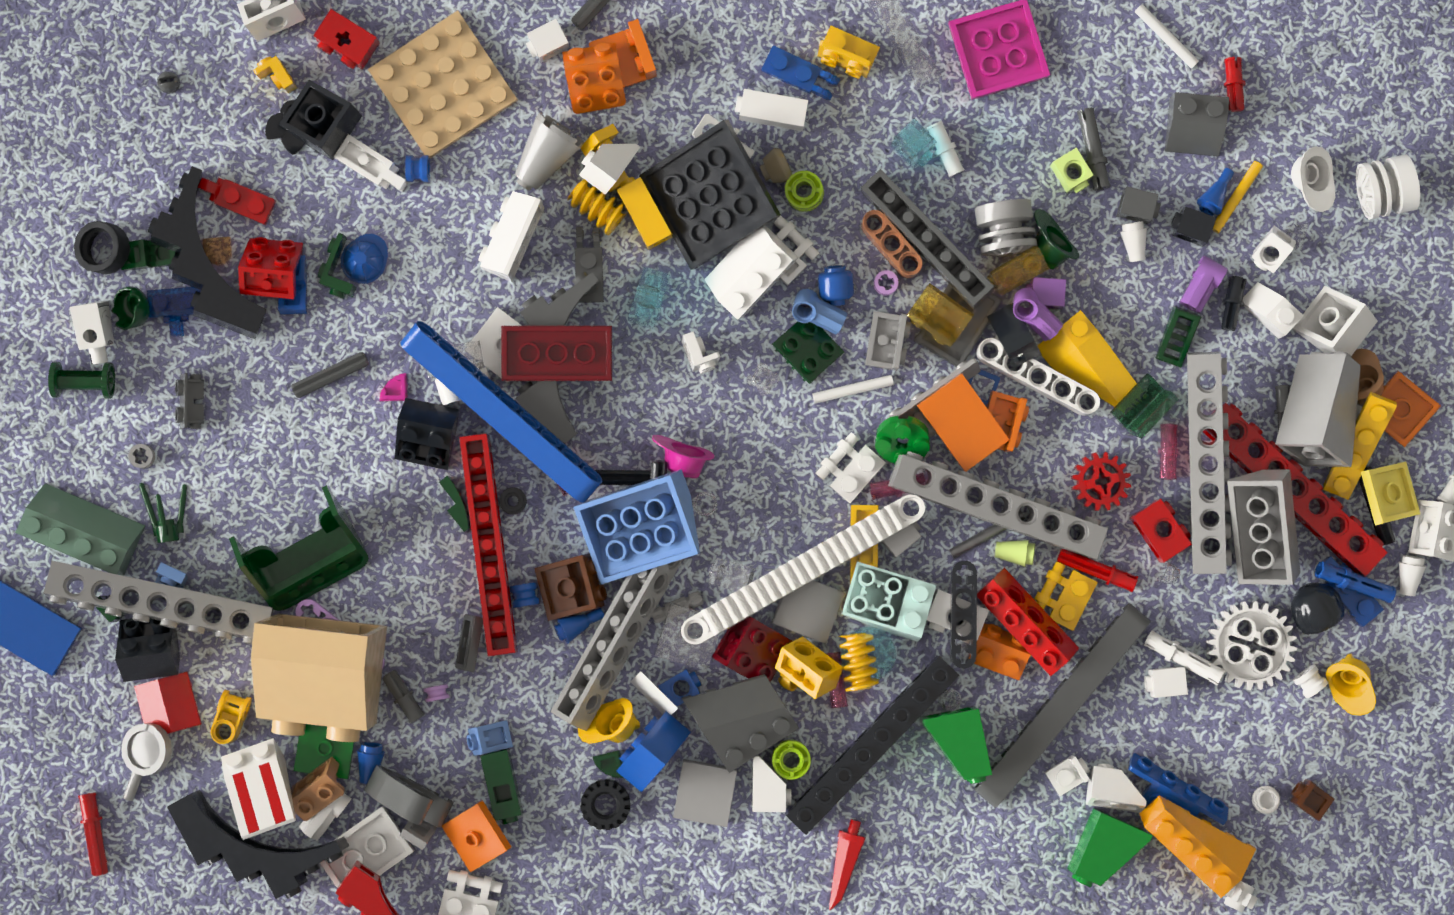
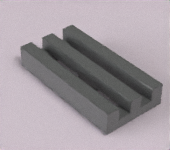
M464 615L455 664L457 669L475 672L483 617Z

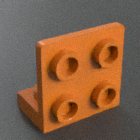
M638 19L628 22L629 29L589 42V47L596 46L599 43H616L623 88L657 77L656 68Z

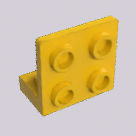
M830 26L824 41L822 40L819 45L817 57L822 58L821 62L826 66L835 68L838 65L845 68V73L851 77L860 79L863 76L867 78L880 47Z

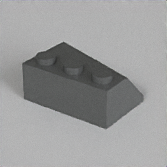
M765 674L735 682L732 686L706 690V693L681 697L729 773L799 729Z

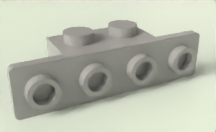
M972 358L970 361H963L956 367L953 373L947 377L943 376L937 379L933 387L926 392L916 394L909 404L903 408L893 410L889 414V418L893 416H899V419H908V416L915 417L927 426L930 434L929 438H931L936 432L916 405L960 373L964 375L967 381L978 374L981 370L977 360Z

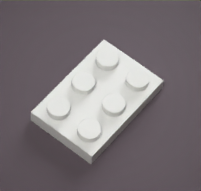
M383 805L336 838L339 839L344 836L349 844V847L342 850L344 856L330 864L327 860L320 862L335 886L338 887L356 861H359L380 876L415 850L407 840L399 836L402 831Z

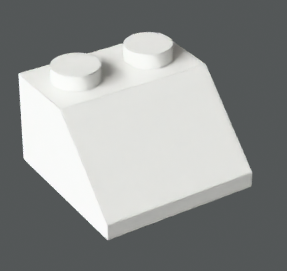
M1324 286L1304 312V317L1292 329L1325 354H1335L1336 351H1342L1352 356L1378 321L1366 304Z

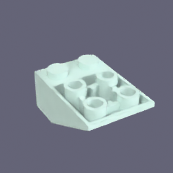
M857 562L842 615L890 634L918 642L923 635L936 585Z

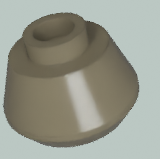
M773 148L762 159L764 164L760 165V169L766 181L771 179L773 183H786L792 175L790 166L781 149Z

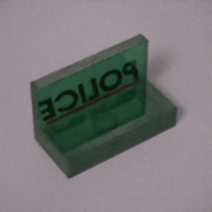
M1147 373L1110 413L1131 435L1142 439L1179 399L1173 392L1163 389Z

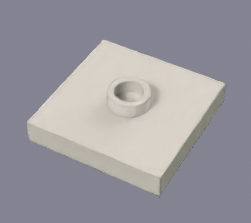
M497 307L465 348V351L501 378V326L522 325Z

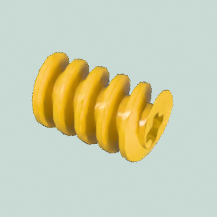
M583 179L570 193L567 201L572 198L571 207L573 208L581 205L579 213L584 215L589 212L587 219L590 222L597 219V228H602L606 225L604 233L610 235L627 214V212L625 214L621 213L624 204L621 203L614 207V196L606 201L605 194L602 192L596 193L597 188L593 185L589 187V182Z
M867 633L838 636L847 639L846 642L839 645L840 648L848 650V653L841 656V659L849 661V664L843 666V670L851 672L850 675L843 678L844 681L852 683V686L846 688L845 691L870 689L878 684L879 679L870 677L877 673L878 669L869 666L876 661V657L868 655V653L875 650V646L867 644V642L874 639V636Z

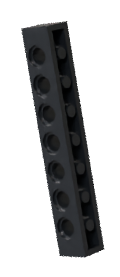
M937 655L791 806L785 815L807 835L958 678L959 674Z

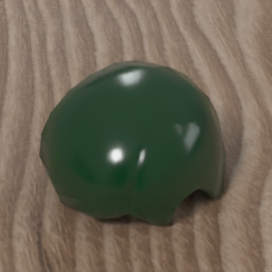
M124 287L119 289L114 296V307L111 312L118 316L119 321L115 323L116 327L128 330L143 325L150 315L149 301L145 294L137 287Z

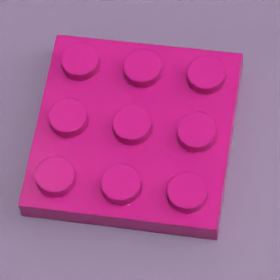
M1027 0L1015 1L948 22L971 100L1042 80L1050 76Z

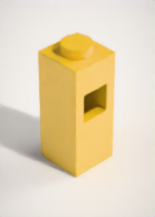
M630 177L619 184L621 188L617 189V194L647 249L650 250L671 239L672 233L641 177L636 180L634 177Z

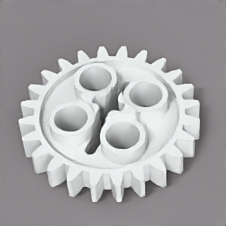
M1252 601L1250 608L1246 602H1241L1240 610L1235 605H1230L1231 614L1221 611L1223 620H1213L1218 626L1217 630H1208L1210 634L1214 635V639L1206 640V643L1213 645V649L1207 652L1208 655H1215V659L1211 663L1225 669V673H1227L1225 682L1230 683L1235 679V687L1240 688L1243 682H1245L1246 690H1251L1253 683H1255L1257 689H1263V681L1268 686H1273L1272 677L1282 680L1280 671H1290L1286 662H1295V659L1289 655V652L1297 651L1296 647L1290 646V642L1297 639V637L1288 636V632L1292 630L1293 626L1283 625L1287 619L1286 616L1276 617L1279 609L1274 608L1268 612L1269 605L1267 603H1263L1260 609L1258 608L1257 601ZM1242 620L1246 621L1249 626L1247 634L1243 636L1237 630V626ZM1269 629L1275 636L1273 643L1270 645L1266 644L1263 639L1264 633ZM1232 635L1244 641H1253L1255 645L1273 650L1274 655H1269L1260 650L1250 651V647L1230 641L1229 636ZM1233 646H1236L1240 651V656L1236 661L1230 660L1228 652ZM1261 655L1264 657L1266 665L1259 671L1256 669L1254 661Z

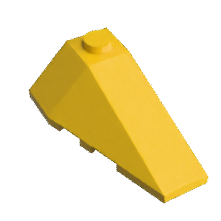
M1081 310L1066 321L1058 334L1051 340H1043L1037 345L1042 354L1041 356L1052 369L1095 391L1100 399L1124 413L1127 407H1133L1130 405L1131 403L1138 404L1134 399L1140 400L1141 388Z

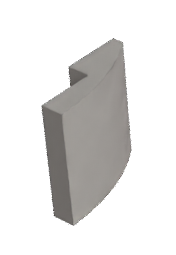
M813 580L780 599L771 623L826 644L846 593Z
M683 759L673 818L727 827L737 769L729 773L725 766Z

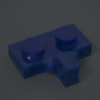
M194 287L147 290V299L150 305L149 318L163 317L164 323H169L171 336H184L183 322H188L189 315H193L194 307H191L190 304L195 292H201V290Z

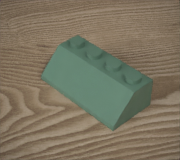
M45 483L26 507L15 533L109 573L124 576L145 529V525Z

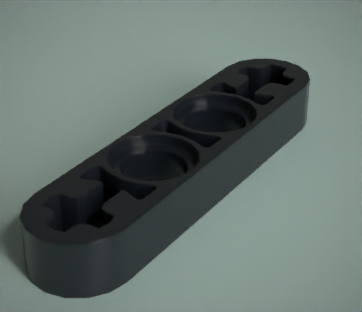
M965 560L955 563L951 570L950 658L955 666L963 669L971 667L976 661L977 570L974 564ZM962 565H966V569L971 570V576L966 577V585L972 584V590L966 588L956 590V584L962 585V577L956 574L957 570H961ZM963 592L971 597V604L965 609L958 607L956 604V597ZM961 620H966L971 625V632L967 636H960L956 632V625ZM955 639L962 641L971 639V645L965 644L966 653L971 654L970 659H966L965 664H961V660L956 659V653H961V644L955 645Z

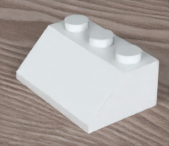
M512 192L510 198L505 197L500 209L503 212L500 222H494L489 234L493 238L489 247L484 246L478 261L482 262L480 265L482 270L513 282L543 213L544 206L541 199L517 192Z
M763 226L739 241L704 280L717 300L739 320L754 307L799 257L771 230Z

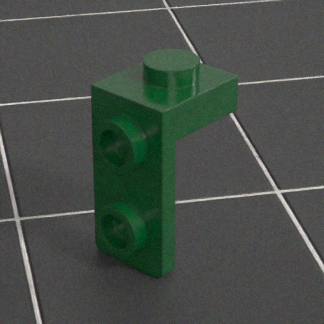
M338 233L337 237H333L329 243L327 252L330 255L327 263L323 262L321 264L317 278H320V285L330 289L329 294L340 299H345L346 295L353 298L357 287L332 277L347 240L344 234Z

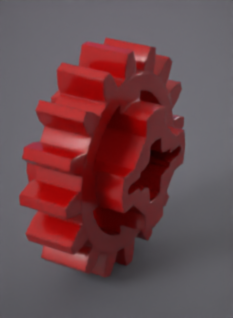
M1096 452L1092 453L1091 461L1086 456L1083 457L1082 462L1084 465H1075L1074 467L1079 472L1078 475L1071 476V479L1077 481V485L1072 486L1071 489L1079 490L1076 500L1084 498V507L1094 504V511H1099L1101 505H1103L1105 511L1110 510V503L1116 507L1121 505L1118 498H1127L1128 495L1123 490L1124 488H1131V484L1125 482V478L1130 477L1131 474L1123 473L1126 464L1118 465V456L1112 457L1111 460L1108 459V452H1103L1101 458H1099ZM1103 464L1113 468L1116 473L1112 474L1105 470ZM1089 467H1092V474L1089 479L1083 481L1085 472ZM1099 474L1101 478L1107 479V483L1103 484L1104 489H1102L1101 485L1095 484V480L1099 479ZM1114 483H1118L1116 492L1113 496H1110V490ZM1091 489L1097 493L1099 500L1091 497L1086 490Z

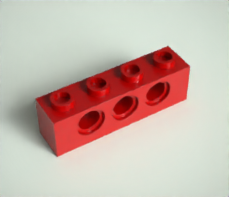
M1005 567L978 591L977 598L1050 676L1069 662L1079 650V647Z

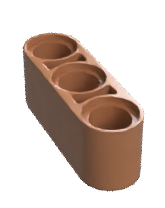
M871 210L867 212L861 223V229L866 237L900 276L907 279L917 276L922 268L920 255L881 211ZM870 218H877L881 223V228L871 230L868 228L866 221ZM888 238H893L898 242L899 248L895 251H890L886 249L884 241ZM912 259L916 263V270L906 271L902 266V261Z

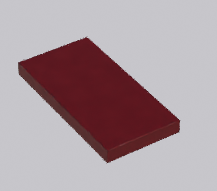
M501 326L502 381H612V326Z

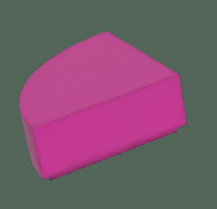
M407 373L396 375L386 383L380 393V402L405 401V398H408Z

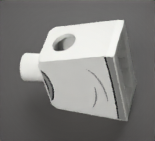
M109 301L70 307L79 350L89 349L91 364L108 362L105 346L114 344ZM93 331L96 332V334H97V339H95V338L93 337V335H92V332H93Z

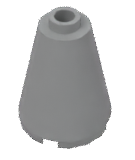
M539 112L515 172V175L518 177L516 182L529 191L532 187L538 189L582 147L584 141L579 136L576 139L570 136V129L548 115L544 117L542 112Z

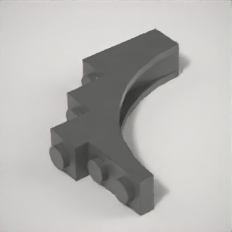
M584 271L572 280L575 285L569 290L565 291L564 288H561L550 297L553 302L548 304L543 296L537 299L534 295L522 304L524 309L520 314L529 326H565L571 312L582 297L599 282L598 278L593 272L588 275ZM529 381L517 390L520 393L515 398L518 403L564 444L578 434L566 415L559 395L557 381H537L534 385Z

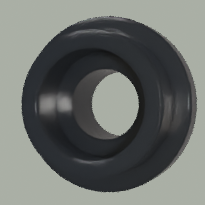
M511 487L502 492L499 504L504 512L516 515L525 509L527 498L522 490ZM511 496L518 498L516 506L509 505L508 499Z

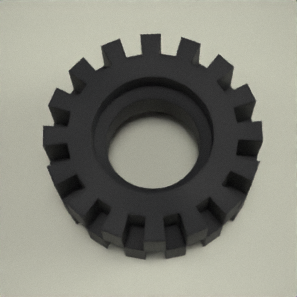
M610 779L598 780L588 786L581 798L580 808L583 813L582 816L591 827L594 826L598 830L617 828L626 820L631 806L630 796L619 782ZM609 794L614 797L616 809L612 814L602 815L596 810L595 801L598 796Z

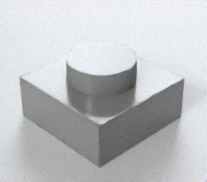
M424 820L421 825L408 821L399 836L423 850L438 827Z

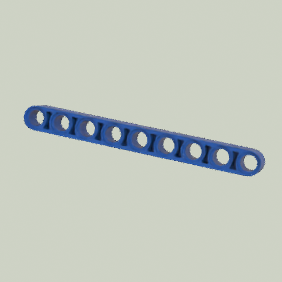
M417 321L402 339L400 344L410 356L575 500L582 503L586 502L602 483V478L593 468L428 324Z

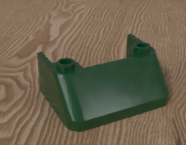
M327 485L322 487L329 505L319 515L322 529L275 554L270 547L261 545L246 552L234 536L229 538L239 568L273 610L282 611L296 605L360 570L368 562L369 557L345 510Z

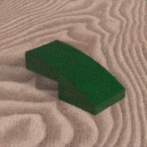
M151 240L129 241V256L121 270L170 266L174 254L180 255V253L151 243Z
M446 476L439 483L455 502V505L447 511L460 528L467 533L471 530L465 501L451 477Z

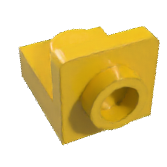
M277 56L264 58L257 64L258 67L253 70L260 79L274 72L270 77L279 90L284 88L288 93H291L298 88Z

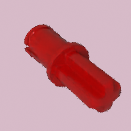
M1235 57L1224 59L1226 72L1224 87L1227 88V97H1229L1228 109L1231 112H1240L1245 108L1243 86L1246 85V82L1242 77L1241 57H1237L1236 60Z

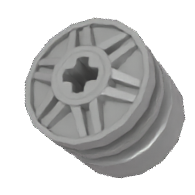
M1004 200L974 208L977 227L990 229V232L979 236V242L991 243L980 247L981 256L1008 257L1022 254L1027 250L1037 247L1036 239L1024 238L1035 234V228L1022 227V223L1033 219L1031 200Z

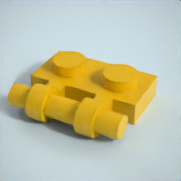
M1056 561L1052 570H1048L1045 576L1047 580L1041 592H1037L1034 599L1043 609L1045 606L1052 608L1049 616L1057 624L1074 631L1098 582L1075 570H1072L1068 579L1061 576L1066 566ZM1059 584L1063 586V589L1057 601H1055L1050 596L1056 585Z

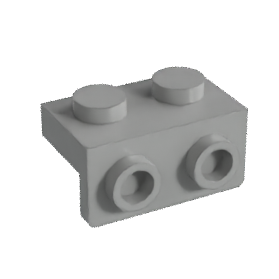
M873 312L865 366L897 371L899 364H905L907 349L902 348L903 339L909 338L911 322L906 321V314L895 315Z

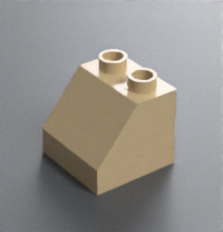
M276 614L254 623L251 666L256 718L272 720L271 732L290 736L305 735L306 724L327 726L326 738L329 740L358 742L361 730L367 731L377 724L387 626L288 614Z

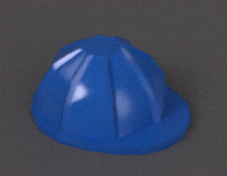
M364 234L350 242L344 248L341 255L343 273L351 281L358 284H368L377 280L383 274L387 263L388 248L385 241L375 234Z

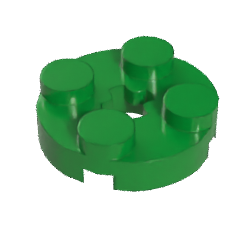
M899 416L890 417L884 420L877 429L875 449L883 459L894 463V465L898 455H907L908 451L921 455L924 458L930 449L929 430L921 420L915 417L908 416V419H899ZM897 438H900L902 440L907 438L908 442L899 443Z

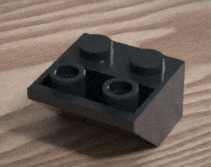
M405 398L397 420L395 459L448 470L457 431L459 409Z
M132 618L120 620L115 661L123 682L178 675L180 653L177 628L161 626V621L150 619L149 623L133 620Z

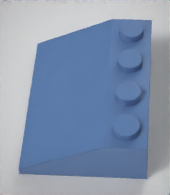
M682 469L589 499L573 507L601 584L700 553L691 494Z

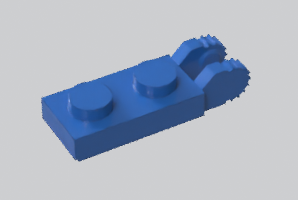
M774 45L761 69L764 73L809 94H816L826 100H831L833 94L825 88L814 85L817 78L819 77L832 85H838L840 81L837 76L821 70V67Z

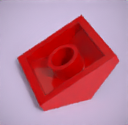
M188 671L134 686L144 723L157 724L167 734L202 724Z

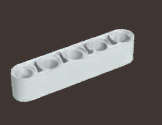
M987 338L977 347L976 356L981 363L1067 409L1085 416L1099 408L1100 398L1095 391L1033 358L1020 364L1018 371H1011L1007 367L1009 357L999 340ZM992 345L996 349V356L994 358L985 357L983 346ZM1033 370H1039L1043 373L1044 381L1042 384H1036L1032 381L1031 373ZM1057 383H1063L1067 386L1068 394L1066 397L1057 395L1055 391ZM1081 396H1088L1092 400L1090 410H1085L1080 406L1079 400Z

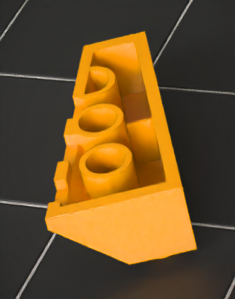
M1160 795L1139 813L1144 827L1221 898L1242 880L1256 851L1254 846L1248 843L1245 844L1236 839L1234 835L1212 826L1210 822L1193 816L1186 809Z

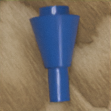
M1225 168L1218 181L1197 200L1202 213L1211 216L1221 214L1227 185L1234 175L1231 169Z
M599 608L586 615L581 614L557 619L558 625L554 626L559 640L565 639L567 644H569L586 630L590 624L603 619L605 615L602 609Z

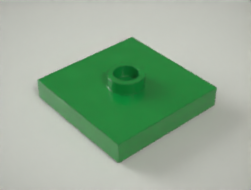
M306 724L305 735L299 736L293 771L310 773L333 757L339 763L336 773L337 778L349 779L355 742L329 740L326 738L327 726Z

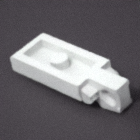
M349 134L334 155L335 159L379 187L382 186L387 189L389 185H392L403 192L408 184L405 179L397 175L399 168L392 161Z

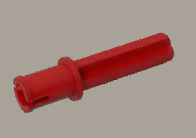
M1061 549L1057 561L1063 565L1106 581V585L1113 584L1131 593L1134 591L1139 576L1119 570L1114 564L1110 567L1066 549Z
M96 792L79 795L78 799L80 800L83 819L80 820V823L84 825L91 874L93 876L104 875L108 873V865L100 820L103 818L102 816L99 817Z

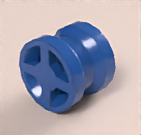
M406 155L405 175L407 182H413L415 179L422 180L423 182L430 181L429 155H423L421 158Z
M536 582L510 586V592L514 594L513 608L540 604L539 598L535 593L537 589Z

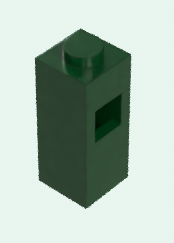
M509 748L482 754L480 758L495 821L501 820L502 824L518 821V816L523 814V808Z

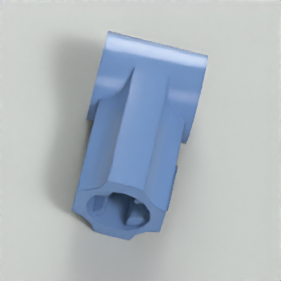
M810 289L798 291L792 308V315L798 322H811L833 334L839 333L847 317V312L819 299L817 293ZM801 304H808L811 307L805 308Z

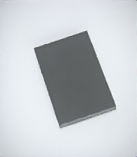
M948 284L914 342L957 367L960 363L966 361L989 323L987 316L997 310L1003 299L992 293L973 310Z

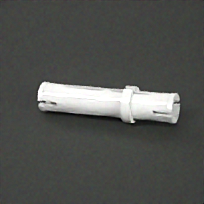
M1153 630L1145 641V647L1160 653L1165 657V660L1169 662L1172 660L1217 686L1225 674V669L1186 650L1176 640L1172 642Z

